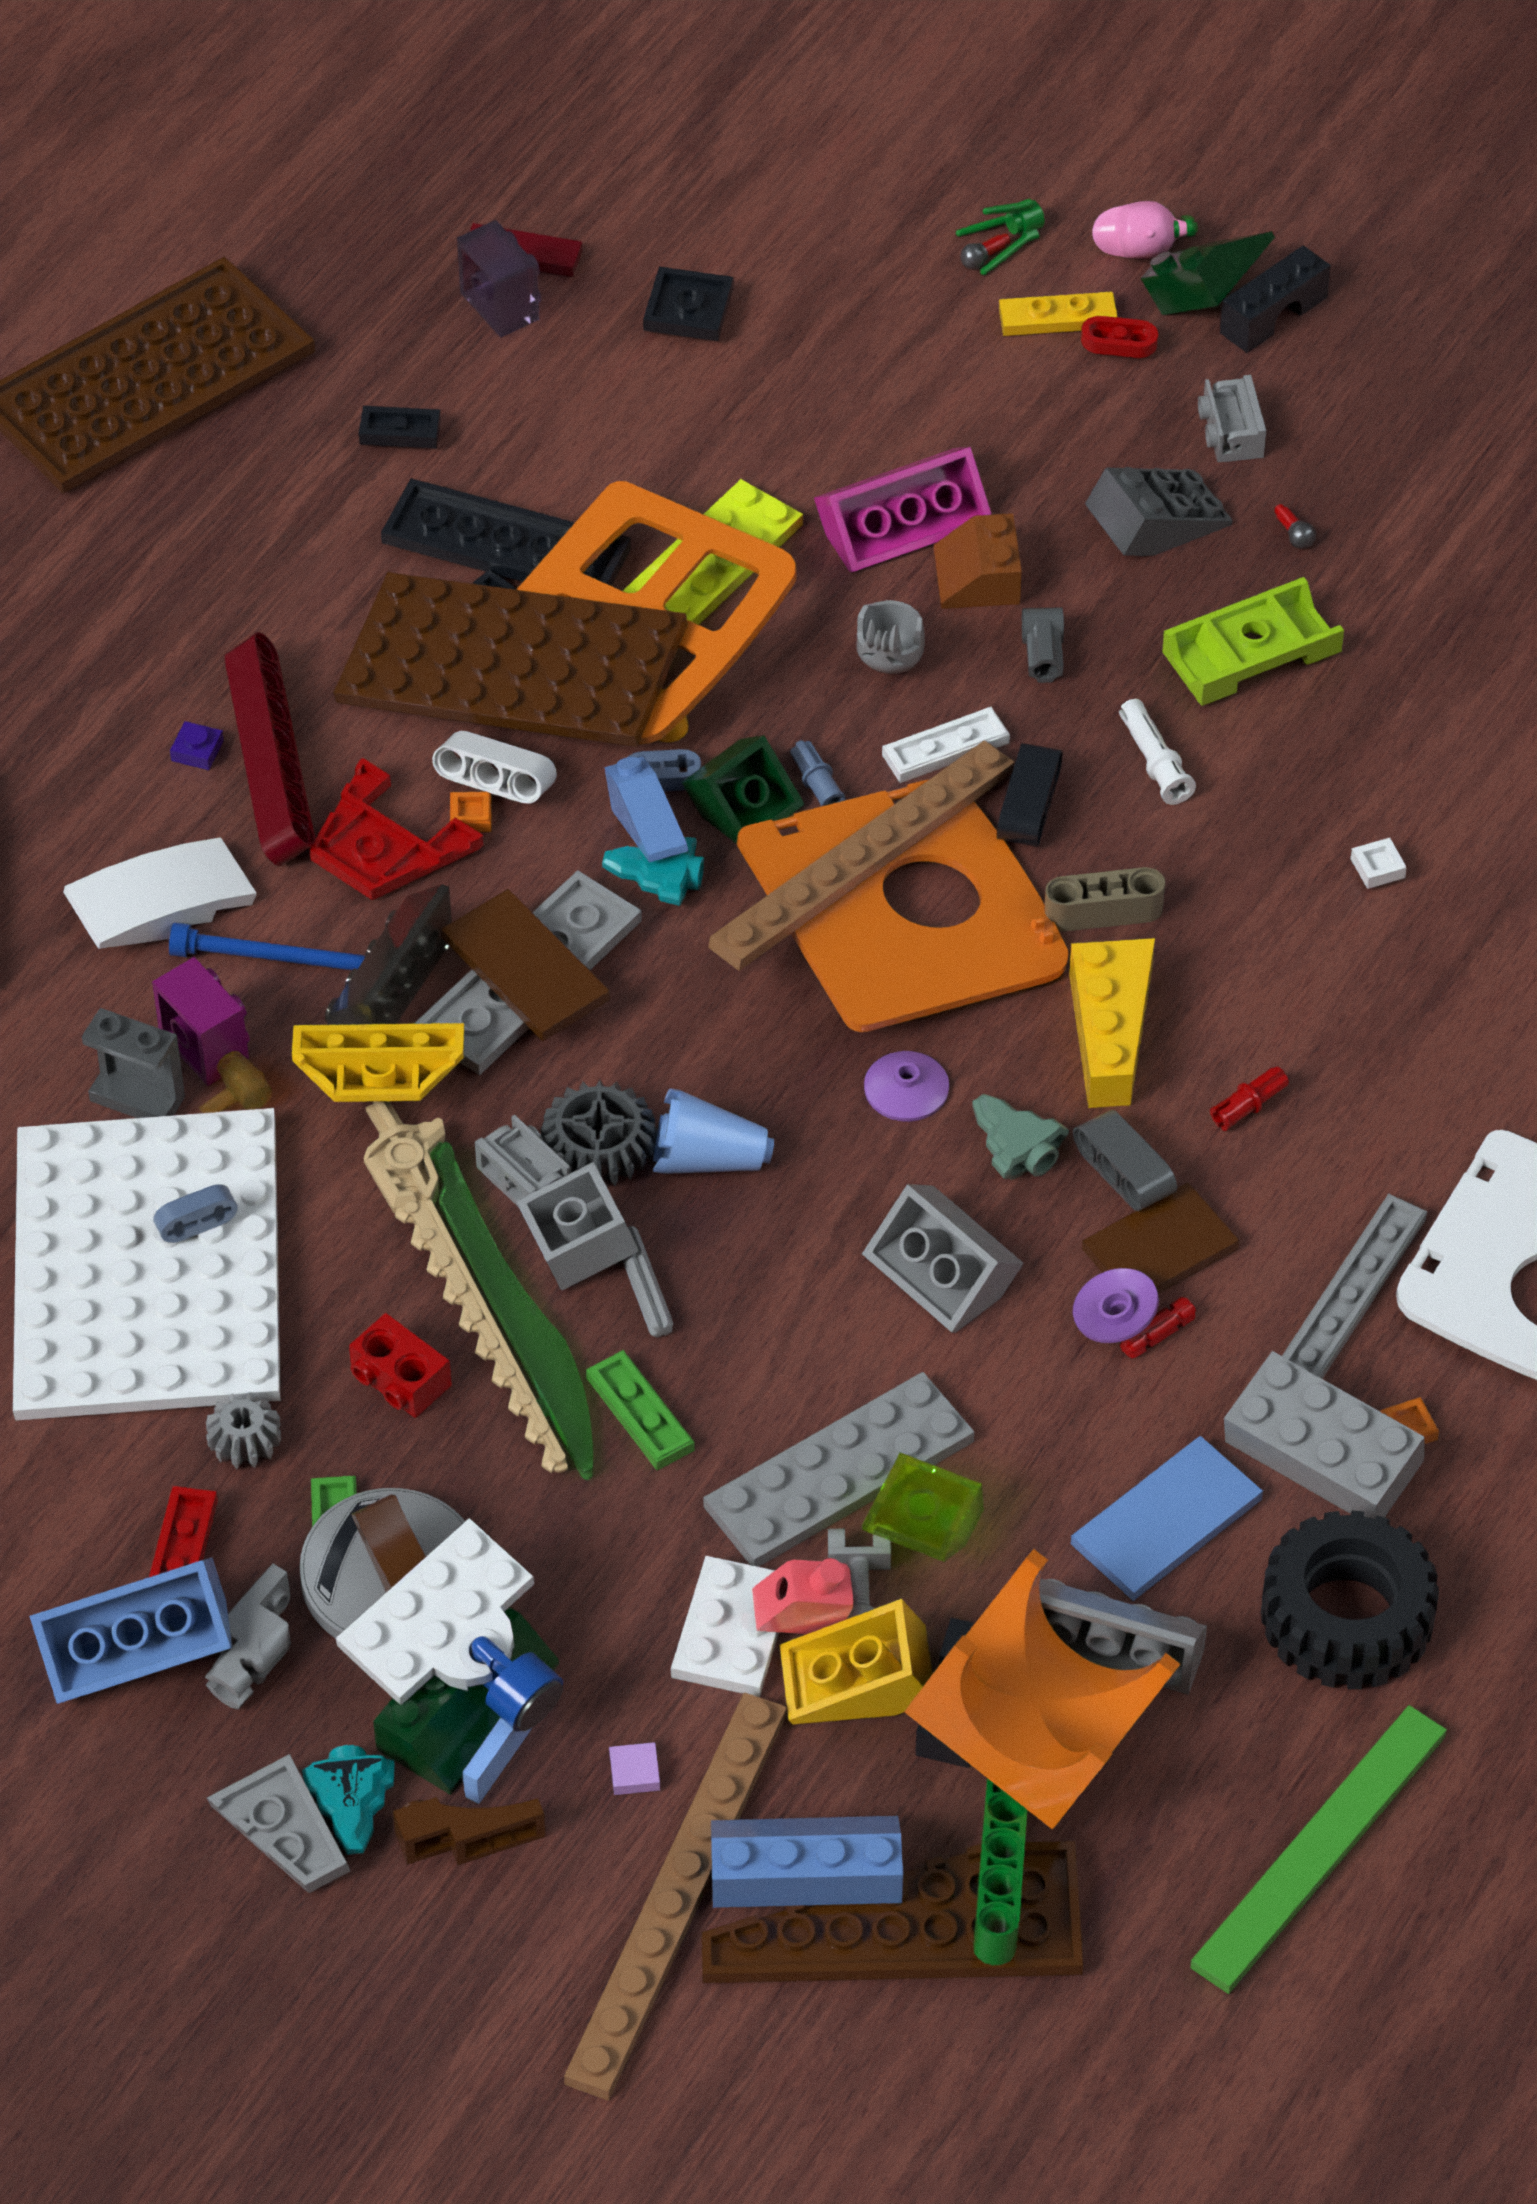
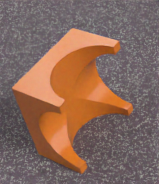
M1033 1549L965 1636L962 1635L904 1712L1053 1830L1111 1757L1113 1750L1174 1674L1180 1663L1165 1653L1159 1660L1149 1666L1134 1670H1118L1095 1664L1074 1652L1055 1633L1044 1614L1040 1600L1039 1585L1041 1573L1048 1559Z

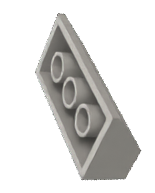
M1040 1578L1039 1592L1044 1614L1055 1633L1074 1652L1095 1664L1118 1670H1134L1149 1666L1167 1653L1179 1662L1180 1666L1163 1687L1189 1695L1204 1652L1207 1626L1198 1624L1188 1617L1170 1616L1153 1611L1148 1606L1142 1604H1128L1111 1599L1100 1592H1086L1066 1586L1055 1579L1044 1580Z

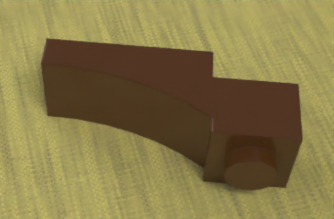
M391 1494L351 1514L386 1593L426 1558L396 1495Z
M434 1797L425 1801L413 1800L402 1808L393 1811L395 1835L407 1865L452 1850L458 1866L546 1837L545 1815L538 1798L507 1806L466 1808L440 1804L438 1797Z

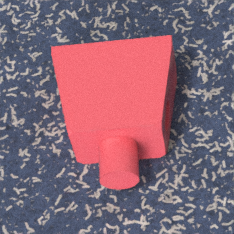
M827 1558L822 1562L795 1559L787 1561L752 1589L757 1631L809 1634L846 1620L853 1609L854 1601L850 1568L845 1563H841L833 1558Z

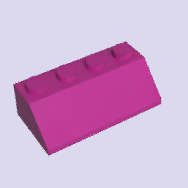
M971 447L953 448L814 497L825 535L849 572H855L936 543L973 516L992 515Z

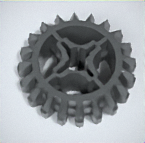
M600 1079L595 1087H588L582 1081L579 1091L567 1087L564 1098L554 1097L552 1108L546 1109L543 1116L544 1122L541 1127L543 1142L555 1153L561 1152L564 1154L563 1160L569 1166L571 1165L572 1168L570 1173L594 1162L602 1179L610 1180L615 1186L618 1176L622 1175L631 1180L634 1169L644 1170L646 1159L652 1158L655 1140L657 1139V1128L654 1127L655 1116L652 1113V1109H648L644 1097L636 1098L633 1088L621 1091L617 1081L611 1087H604ZM601 1127L602 1130H600V1138L596 1139V1136H598V1128Z

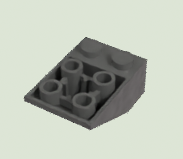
M1106 467L1085 503L1122 554L1127 556H1154L1231 526L1233 522L1224 510L1221 501L1214 497L1203 483V478L1191 469Z

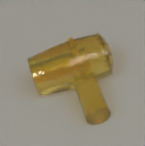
M232 1051L222 1057L217 1065V1071L227 1088L198 1108L201 1113L223 1112L236 1102H239L246 1110L260 1109L269 1102L272 1096V1089L261 1070L257 1069L240 1051Z

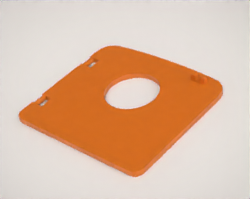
M928 780L907 784V787L889 792L884 790L794 813L791 817L775 821L771 819L747 825L738 833L737 846L765 893L769 895L894 805L893 801L904 798ZM972 802L791 933L841 1018L850 1029L857 1032L873 1031L1051 982L1059 978L1066 970L1069 954L1055 923L1046 916L1044 911L1045 905L1027 874L1005 841L997 839V830L975 802ZM796 826L799 832L781 836L778 830ZM913 862L940 863L958 870L973 883L979 894L980 906L971 918L958 925L942 928L922 926L903 918L891 908L884 896L883 883L892 871L905 864Z

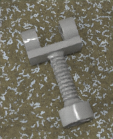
M845 1528L828 1529V1558L845 1563L851 1570L854 1602L853 1609L847 1619L875 1609L870 1606L869 1570H890V1528H873V1547H845Z

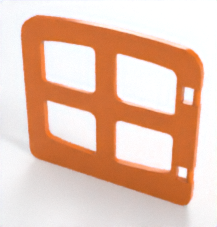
M616 481L603 490L517 590L667 611L665 605L706 556L711 553L759 575L745 598L719 630L712 631L687 620L688 625L678 648L694 654L696 658L658 696L639 742V745L650 744L665 737L734 665L794 586L797 579V568L791 554L782 548L632 483ZM642 523L682 540L647 583L635 593L623 592L583 574L600 554L633 524Z

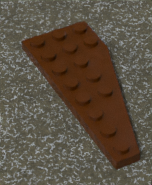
M1075 1841L1025 1842L1017 1947L1014 1957L1003 1965H990L982 1962L975 1955L973 1948L981 1853L980 1843L967 1847L966 1853L944 1860L942 1856L925 1861V1866L903 1872L902 1903L785 1906L784 1911L759 1919L754 1915L703 1931V1983L1082 1975L1083 1954Z

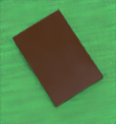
M1188 1182L1178 1187L1176 1193L1140 1211H1135L1082 1240V1250L1102 1273L1120 1268L1140 1271L1153 1281L1158 1294L1238 1250L1239 1239Z

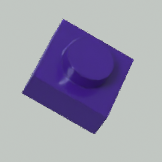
M184 721L170 749L171 761L210 770L224 742L223 730Z

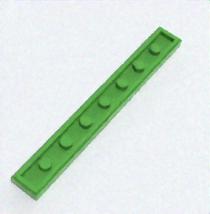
M1408 1705L1193 1957L1190 1968L1227 1994H1230L1446 1737L1447 1729Z

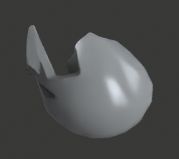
M894 600L864 605L857 618L856 648L861 660L870 668L885 674H899L914 668L920 660L925 647L924 624L920 614L912 606Z

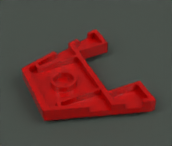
M362 758L355 767L353 779L350 783H346L342 790L338 806L334 812H330L315 839L314 845L310 848L311 861L373 901L484 846L483 835L456 817L428 842H425L369 806L391 787V777L388 773Z

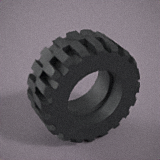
M1351 1510V1515H1340L1339 1511L1324 1513V1519L1317 1520L1315 1516L1300 1522L1299 1531L1296 1528H1292L1281 1537L1280 1545L1275 1546L1269 1556L1268 1567L1265 1570L1261 1605V1621L1266 1626L1265 1636L1270 1646L1273 1648L1278 1647L1277 1656L1287 1666H1291L1294 1663L1297 1666V1674L1310 1680L1312 1676L1322 1679L1321 1685L1332 1688L1335 1687V1683L1347 1684L1348 1690L1362 1689L1363 1683H1371L1372 1687L1388 1683L1389 1675L1392 1674L1394 1678H1399L1409 1671L1410 1663H1416L1425 1653L1426 1644L1431 1640L1439 1597V1587L1436 1585L1437 1571L1435 1565L1428 1561L1429 1553L1422 1543L1416 1542L1413 1544V1534L1402 1526H1399L1397 1529L1390 1526L1389 1519L1379 1515L1376 1516V1519L1364 1517L1365 1512ZM1352 1580L1366 1584L1378 1591L1387 1600L1390 1607L1371 1618L1360 1620L1344 1619L1324 1611L1313 1601L1309 1593L1327 1582Z

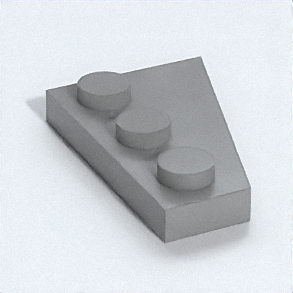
M290 1754L207 1797L212 1808L308 1893L350 1872L338 1845Z

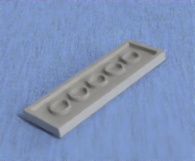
M578 870L532 912L589 970L642 921V910ZM473 970L467 973L415 1022V1024L464 1023V1058L460 1063L479 1076L529 1029Z
M921 1372L703 1497V1507L747 1562L752 1566L759 1567L974 1442L975 1432L926 1374Z

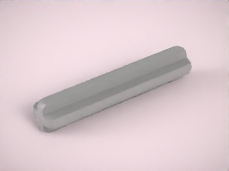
M629 1226L628 1229L639 1252L623 1259V1264L650 1334L656 1338L662 1335L667 1336L673 1330V1320L639 1231L634 1226Z

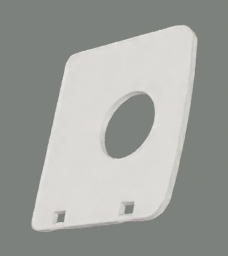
M1495 1130L1486 1136L1475 1155V1159L1467 1172L1463 1174L1420 1245L1415 1258L1400 1278L1396 1293L1398 1307L1410 1320L1474 1353L1537 1380V1325L1529 1321L1516 1307L1511 1295V1282L1524 1266L1537 1260L1536 1142L1505 1130ZM1482 1166L1495 1171L1489 1182L1476 1177ZM1427 1257L1440 1261L1434 1273L1421 1269Z

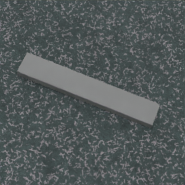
M1388 1193L1282 1357L1323 1379L1426 1221L1427 1211Z

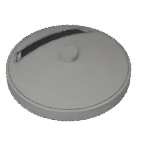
M403 1488L368 1490L340 1501L317 1520L307 1535L302 1548L300 1583L303 1598L310 1613L326 1632L337 1638L386 1594L352 1518V1513L391 1494L396 1495L426 1557L456 1531L465 1520L454 1509L439 1499L422 1492Z

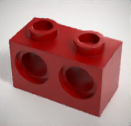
M387 1313L383 1314L349 1345L350 1369L354 1377L363 1385H372L381 1392L393 1408L397 1410L403 1409L414 1418H417L452 1386L450 1360Z

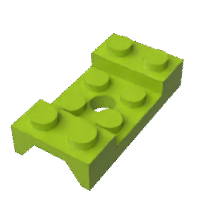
M1302 577L1165 630L1162 652L1200 705L1204 706L1237 693L1238 682L1300 657L1306 665L1342 652L1344 629L1341 625L1329 628L1314 608L1309 584ZM1252 632L1263 637L1260 639H1249L1244 635Z

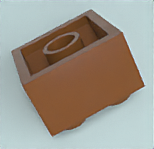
M1013 513L973 516L933 545L941 609L1020 604L1022 571Z

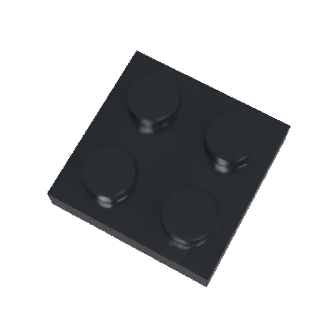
M659 266L643 318V331L719 341L734 289V277Z

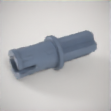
M802 740L796 742V746L791 749V756L803 774L802 782L805 787L812 789L821 806L845 801V795L840 791L832 777L833 769L829 764L822 761L810 741L803 742Z

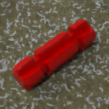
M1186 1297L1178 1298L1169 1304L1171 1309L1163 1308L1157 1312L1151 1323L1142 1332L1128 1340L1121 1341L1119 1344L1121 1350L1130 1359L1137 1358L1147 1351L1145 1346L1149 1348L1155 1346L1179 1330L1177 1325L1183 1327L1193 1321L1196 1317L1194 1304Z

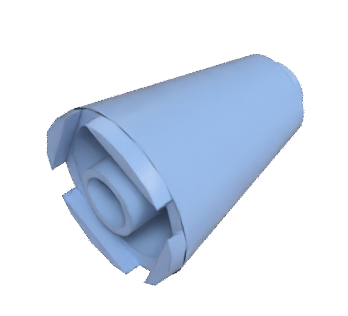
M670 1088L668 1090L664 1103L670 1104L669 1114L660 1115L653 1161L657 1163L653 1168V1172L675 1174L759 1171L762 1163H770L774 1148V1138L768 1137L767 1128L679 1089Z

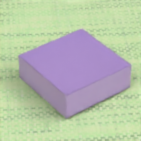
M655 1742L609 1747L614 1795L660 1791Z

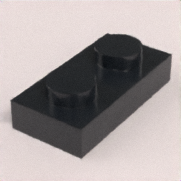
M363 405L358 433L359 444L437 449L441 424L440 410Z

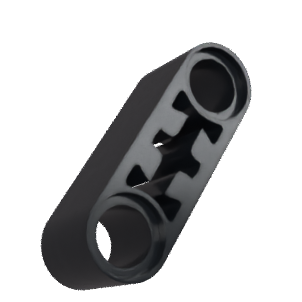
M1021 743L1001 809L997 839L1028 846H1039L1059 779L1063 750Z

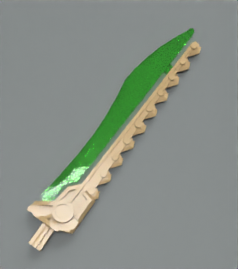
M373 1101L372 1105L366 1107V1112L378 1130L379 1138L367 1148L364 1155V1164L393 1213H395V1217L404 1224H414L415 1228L411 1245L420 1251H430L427 1272L436 1278H446L447 1282L443 1299L451 1305H462L463 1310L459 1326L468 1333L478 1332L479 1338L475 1354L485 1361L487 1359L495 1361L492 1382L501 1389L503 1387L511 1388L512 1393L508 1410L518 1417L522 1415L527 1416L529 1419L525 1438L534 1445L544 1444L545 1451L542 1467L550 1473H561L568 1470L565 1453L545 1418L549 1416L580 1476L584 1480H590L593 1477L591 1421L584 1387L574 1358L565 1338L534 1303L500 1254L455 1160L452 1146L450 1143L444 1142L445 1130L443 1120L436 1118L432 1122H422L417 1125L403 1124L390 1101ZM433 1160H435V1167H436L437 1172H438V1174H439V1176H440V1178H441V1180H442V1183H443V1187H442V1190H441L440 1195H439L438 1175H437L436 1170H435V1168H434V1166H433V1163H432ZM438 1196L439 1206L540 1397L538 1399H535L434 1206Z

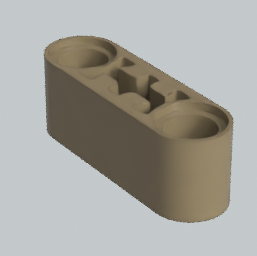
M1149 867L1056 877L1049 881L1046 886L1044 911L1046 916L1055 923L1058 931L1062 932L1152 922L1157 920L1163 912L1165 878L1158 870Z

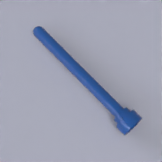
M174 922L170 932V956L187 958L188 954L205 951L360 972L366 971L370 966V960L365 955L199 934V930L192 929L191 924Z

